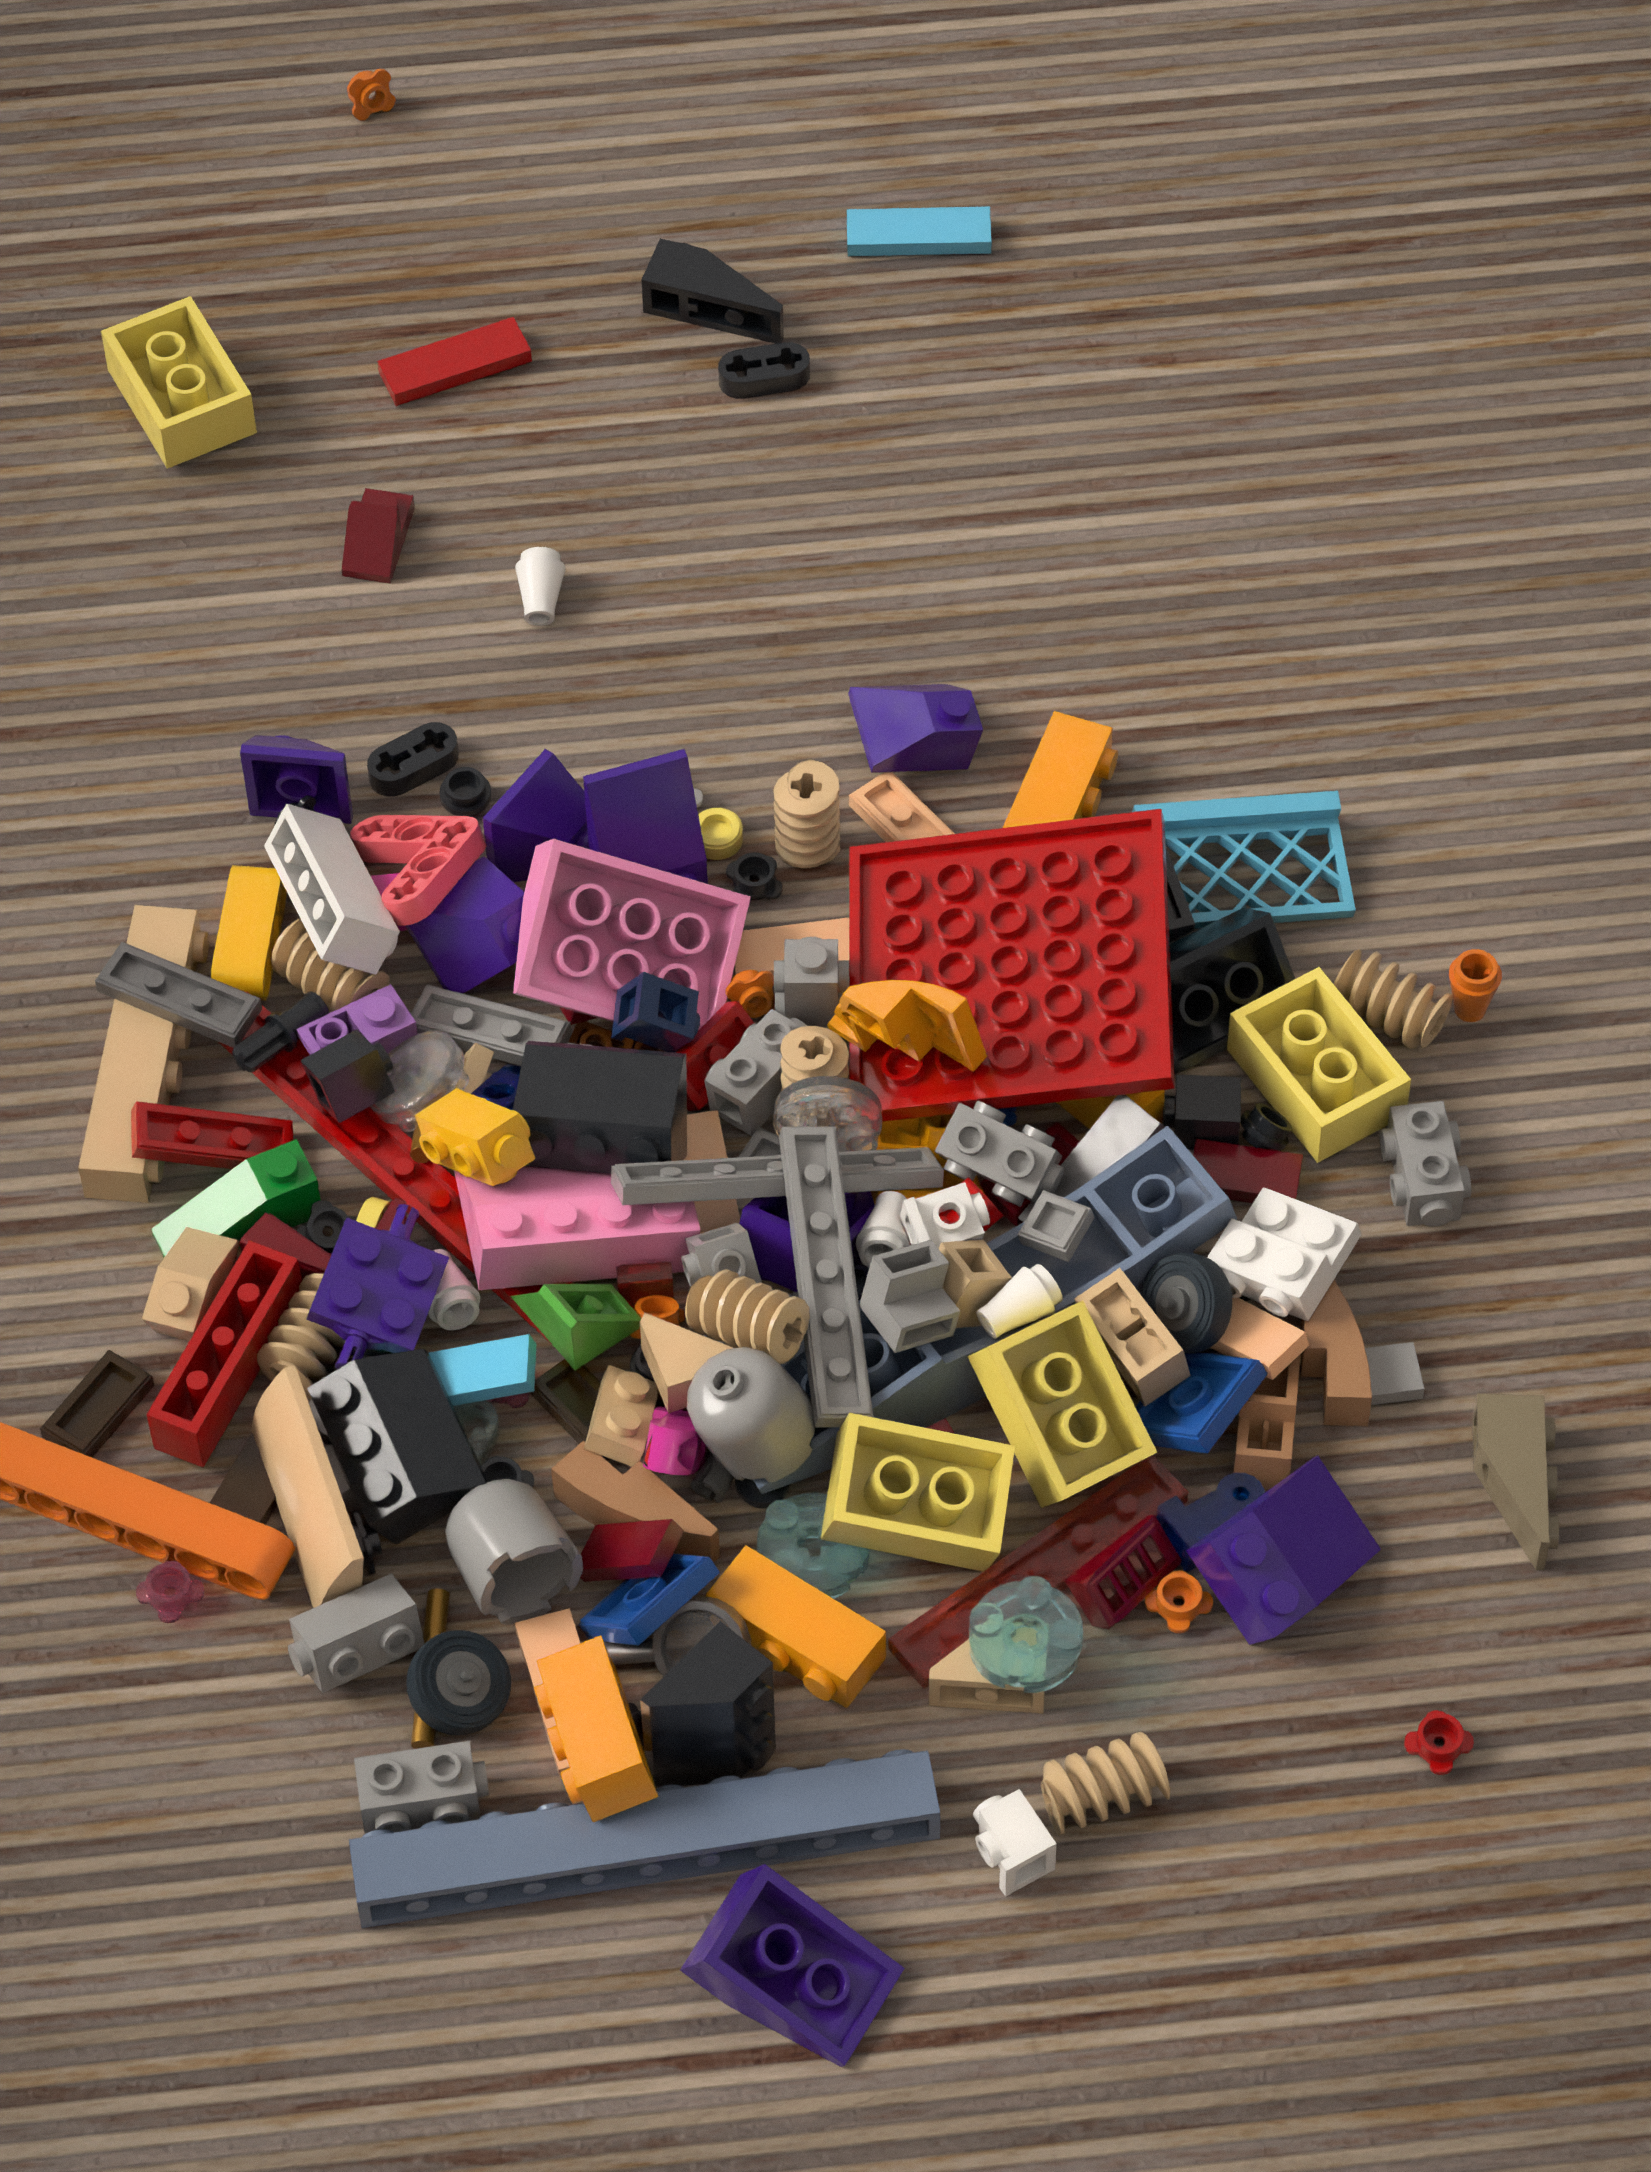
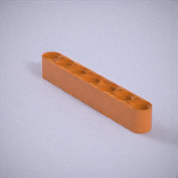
M0 1422V1500L248 1597L260 1600L270 1597L295 1552L293 1542L282 1532L268 1525Z

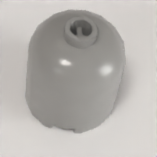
M749 1347L726 1349L709 1358L695 1373L687 1392V1411L695 1431L715 1459L735 1479L742 1481L744 1478L750 1480L765 1478L768 1482H776L795 1472L811 1455L813 1449L809 1444L815 1432L811 1397L783 1366L769 1354Z
M511 1479L494 1480L473 1488L452 1509L445 1530L449 1552L475 1602L484 1615H495L500 1623L504 1625L515 1624V1622L538 1617L551 1610L552 1607L548 1600L558 1594L565 1585L569 1591H572L577 1586L583 1572L582 1556L545 1500L529 1484Z

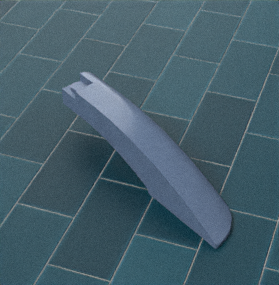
M1166 1126L1083 1186L1064 1197L1091 1208L1095 1217L1069 1262L1022 1245L1017 1234L1024 1222L986 1244L1011 1277L1022 1267L1030 1269L1036 1264L1042 1265L1052 1275L1063 1296V1300L1054 1306L1055 1313L1076 1304L1074 1298L1118 1268H1121L1134 1287L1141 1293L1142 1285L1148 1272L1158 1261L1179 1253L1194 1254L1193 1251L1225 1229L1232 1218L1237 1220L1229 1197L1169 1126ZM859 1307L873 1417L925 1428L986 1397V1394L967 1356L1046 1317L1005 1332L996 1339L992 1338L983 1326L955 1328L954 1335L894 1353ZM803 1340L795 1356L787 1363L780 1365L811 1397ZM840 1427L815 1428L814 1435L809 1444L813 1449L811 1455L795 1472L776 1482H768L765 1478L753 1479L761 1494L830 1470L832 1468L836 1435Z

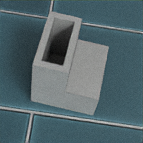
M932 1240L872 1256L859 1307L894 1353L954 1335L960 1310L942 1288L949 1262Z

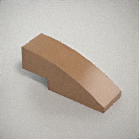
M1333 1280L1309 1321L1301 1319V1330L1306 1332L1309 1346L1301 1353V1377H1323V1425L1368 1427L1372 1402L1368 1359L1362 1335L1352 1310L1336 1281Z
M1301 1354L1273 1380L1265 1377L1239 1411L1233 1475L1244 1474L1242 1489L1268 1491L1290 1475ZM1233 1479L1232 1488H1238Z
M582 1441L551 1468L554 1497L593 1525L673 1519L684 1530L683 1536L673 1554L710 1557L713 1563L720 1557L719 1529L652 1471L644 1468L640 1461L624 1474H621L601 1455L584 1449L585 1442Z

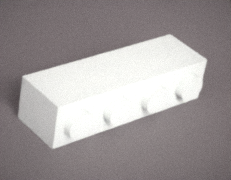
M286 804L264 847L321 960L376 975L385 958L393 953L397 945L398 934L400 933L388 909L384 906L382 897L341 819Z

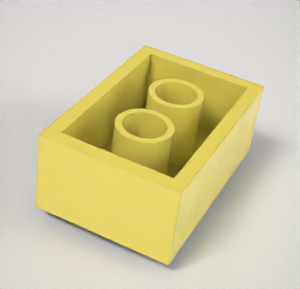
M191 296L101 331L108 371L167 469L257 433L251 393Z
M1320 967L1230 1013L1227 1050L1272 1107L1288 1120L1292 1127L1291 1131L1317 1163L1388 1126L1390 1107L1408 1105L1411 1085L1410 1077Z
M1083 1300L967 1356L1010 1445L1015 1446L1014 1453L1041 1508L1062 1501L1157 1453Z
M849 1413L836 1435L821 1540L986 1572L1001 1551L1015 1446Z

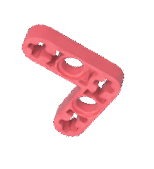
M376 815L359 822L350 832V838L363 862L407 864L382 894V902L398 926L411 925L428 917L487 847L478 820L469 816Z

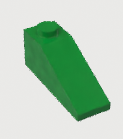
M297 1139L244 1160L151 1229L152 1235L163 1257H165L186 1227L236 1239L240 1242L243 1235L265 1213H271L293 1228L308 1222L312 1215V1205L321 1200L318 1180Z

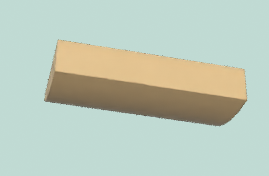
M296 1366L285 1367L273 1379L260 1398L254 1412L251 1431L274 1490L276 1503L288 1538L295 1546L294 1555L312 1607L315 1608L362 1587L364 1557Z

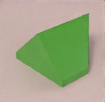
M544 1284L539 1292L510 1296L574 1370H577L638 1330L642 1319L612 1284Z

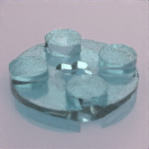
M803 1493L785 1500L773 1502L767 1508L765 1519L758 1531L757 1552L833 1599L842 1596L850 1590V1583L856 1580L860 1573L863 1575L868 1567L870 1549L821 1540L827 1494ZM809 1538H818L820 1541H825L828 1544L821 1547L819 1556H809L807 1548H798V1546Z
M1029 1576L1022 1581H1014L998 1586L988 1592L972 1609L969 1625V1653L977 1670L992 1684L1004 1689L1005 1684L1013 1687H1024V1693H1038L1058 1686L1074 1672L1079 1661V1654L1083 1648V1621L1071 1599L1060 1590L1051 1587L1046 1579L1039 1576ZM1027 1627L1038 1631L1036 1633L1037 1644L1030 1646L1025 1640L1015 1643L1012 1638L1016 1635V1629Z

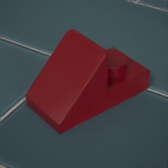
M365 488L361 501H351L348 509L342 576L391 584L415 509L413 495Z

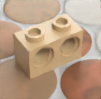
M1118 1268L1074 1298L1075 1303L1084 1301L1117 1371L1144 1406H1147L1191 1376L1183 1349L1121 1268Z

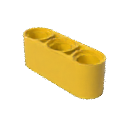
M232 865L211 968L212 979L248 992L264 1001L267 1000L273 975L271 964L272 951L280 936L287 898V891L275 868Z

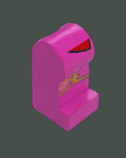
M657 1406L654 1409L653 1418L650 1420L643 1467L655 1472L671 1475L694 1474L705 1462L707 1446L695 1431L688 1411L677 1410L668 1413L666 1407Z

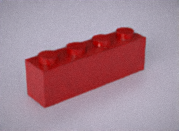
M248 1241L146 1414L154 1449L204 1468L261 1369L257 1362L259 1350L264 1344L268 1343L267 1337L273 1328L278 1326V1319L284 1310L289 1309L288 1303L293 1295L299 1292L302 1278L298 1258L256 1242Z

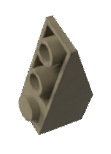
M1477 1393L1472 1420L1473 1470L1535 1570H1544L1548 1549H1558L1559 1517L1558 1515H1549L1548 1500H1556L1557 1467L1547 1466L1546 1452L1554 1451L1555 1418L1545 1417L1544 1395Z

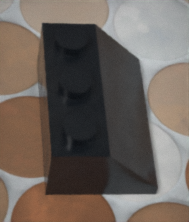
M1242 908L1169 944L1174 1075L1227 1049L1230 1013L1295 980L1271 913Z
M528 1041L525 1045L513 1110L522 1115L530 1129L528 1140L535 1159L525 1166L611 1173V1167L615 1166V1164L684 1160L687 1156L686 1053Z
M425 1349L355 1359L307 1388L368 1525L394 1544L401 1543L449 1514L469 1491L479 1485L488 1483L431 1357Z
M721 1621L640 1699L644 1751L655 1787L665 1785H705L724 1776L742 1778L750 1769L753 1771L761 1769L769 1761L776 1749L773 1662Z

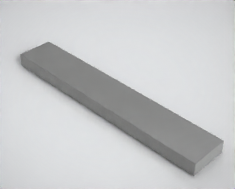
M836 1126L782 1127L779 1142L798 1297L806 1301L810 1313L808 1329L804 1336L814 1427H841L849 1413L873 1417Z
M928 1147L839 1152L844 1193L943 1187L944 1169ZM781 1155L615 1164V1166L611 1167V1185L622 1205L786 1196Z

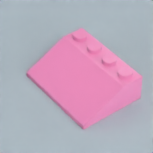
M551 839L535 846L523 896L513 994L613 1022L617 990L642 972H646L699 991L697 1013L700 1015V1029L726 1003L727 996L725 990L729 983H731L751 897L567 842Z
M524 1166L518 1170L514 1178L493 1187L474 1178L466 1177L454 1170L478 1290L684 1272L681 1256L689 1254L685 1238L700 1234L694 1201L622 1205L611 1185V1173Z

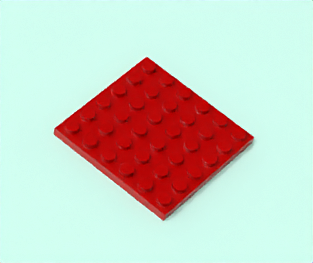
M1162 809L849 847V986L876 981L906 980L934 984L952 990L967 999L987 1054L985 1060L973 1072L935 1047H932L919 1062L900 1049L893 1048L880 1039H877L866 1052L849 1042V1115L853 1125L954 1114L959 1103L973 1109L976 1102L980 1101L995 1109L1175 1089L1165 820Z

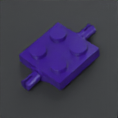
M398 1205L389 1231L378 1230L346 1217L306 1320L332 1329L342 1339L346 1340L339 1359L335 1364L337 1370L347 1364L350 1355H353L352 1361L363 1358L366 1348L399 1353L412 1351L416 1346L450 1257L419 1246L409 1239L416 1220L420 1215L419 1211L414 1207L411 1208L407 1221L403 1225L402 1221L409 1205Z

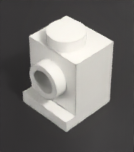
M965 1182L917 1199L914 1197L903 1201L900 1217L911 1245L932 1240L937 1248H939L941 1242L982 1240L985 1233L982 1226L990 1224L988 1210L981 1194L970 1195ZM953 1209L957 1212L959 1220L953 1224L944 1223L940 1219L939 1213Z
M1020 1789L1005 1797L1000 1795L990 1797L974 1810L973 1817L979 1824V1835L975 1837L976 1845L981 1856L991 1868L999 1866V1888L1005 1897L1055 1870L1057 1843Z

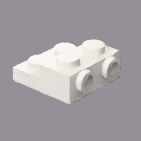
M1263 1187L1242 1222L1233 1218L1230 1220L1207 1258L1214 1261L1225 1273L1230 1284L1232 1298H1239L1242 1295L1260 1302L1264 1308L1275 1315L1286 1317L1290 1314L1309 1321L1362 1234L1357 1222Z

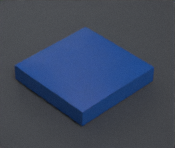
M1200 1352L1184 1353L1191 1376L1147 1406H1144L1140 1401L1135 1407L1154 1446L1208 1454L1268 1373L1260 1360Z
M673 1554L661 1577L626 1579L580 1619L578 1625L589 1640L601 1635L604 1642L638 1646L713 1580L720 1571L710 1557Z

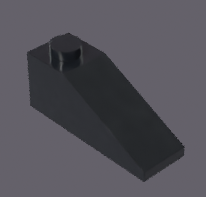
M659 239L641 279L643 313L775 344L782 343L784 328L783 305L707 249L695 247L687 243Z

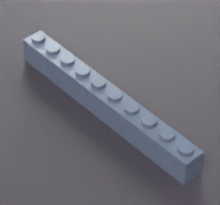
M900 1749L888 1752L881 1758L862 1761L841 1758L830 1761L823 1767L803 1770L793 1767H782L764 1776L745 1779L736 1776H724L711 1781L709 1784L684 1788L679 1785H665L656 1789L659 1797L596 1822H592L584 1803L569 1806L565 1803H549L539 1807L536 1811L509 1814L497 1811L487 1813L478 1820L451 1823L438 1820L426 1823L420 1829L393 1832L387 1829L370 1831L361 1838L349 1839L361 1928L755 1868L763 1864L768 1866L940 1839V1808L928 1750L912 1752Z

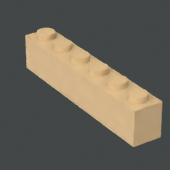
M135 905L127 944L196 972L198 962L205 963L207 960L209 935L207 931H201L197 910ZM114 999L78 1170L85 1198L149 1203L153 1182L160 1183L162 1180L164 1161L132 1158L131 1109L136 1101L169 1105L171 1093H179L182 1083V1063L178 1061L180 1049H188L191 1030L117 999Z

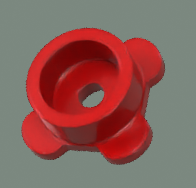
M1439 1710L1429 1712L1420 1722L1418 1730L1409 1732L1404 1740L1406 1751L1411 1755H1419L1429 1763L1431 1772L1437 1775L1450 1773L1453 1768V1762L1461 1754L1470 1753L1474 1745L1472 1734L1469 1731L1463 1730L1462 1725L1455 1717ZM1441 1739L1445 1744L1443 1746H1436L1434 1740Z

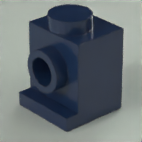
M642 972L617 990L611 1038L618 1041L629 1038L665 1052H676L691 1042L698 1032L700 1026V1015L697 1013L699 991Z

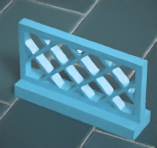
M1338 791L1134 805L1132 812L1162 809L1165 820L1166 847L1181 857L1174 865L1176 875L1187 863H1190L1211 878L1199 894H1196L1180 882L1186 901L1189 903L1188 906L1195 922V929H1201L1235 911L1245 908L1247 905L1253 910L1271 913L1274 923L1350 918L1354 916L1356 908L1338 819L1341 812ZM1327 835L1330 852L1321 862L1298 846L1305 836ZM1268 839L1283 851L1271 865H1268L1247 849L1254 840ZM1204 843H1218L1232 853L1220 869L1196 853ZM1289 855L1313 871L1300 887L1277 871ZM1238 859L1262 875L1249 891L1226 875ZM1331 862L1333 864V870L1327 867ZM1320 876L1337 888L1340 902L1321 903L1306 891ZM1269 880L1292 897L1284 906L1271 907L1255 895ZM1219 884L1241 901L1233 910L1220 911L1204 899Z

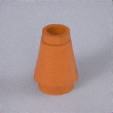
M1467 950L1460 954L1450 965L1449 979L1454 1001V1011L1459 1019L1465 1022L1481 1020L1501 983L1502 971L1496 959L1484 950Z

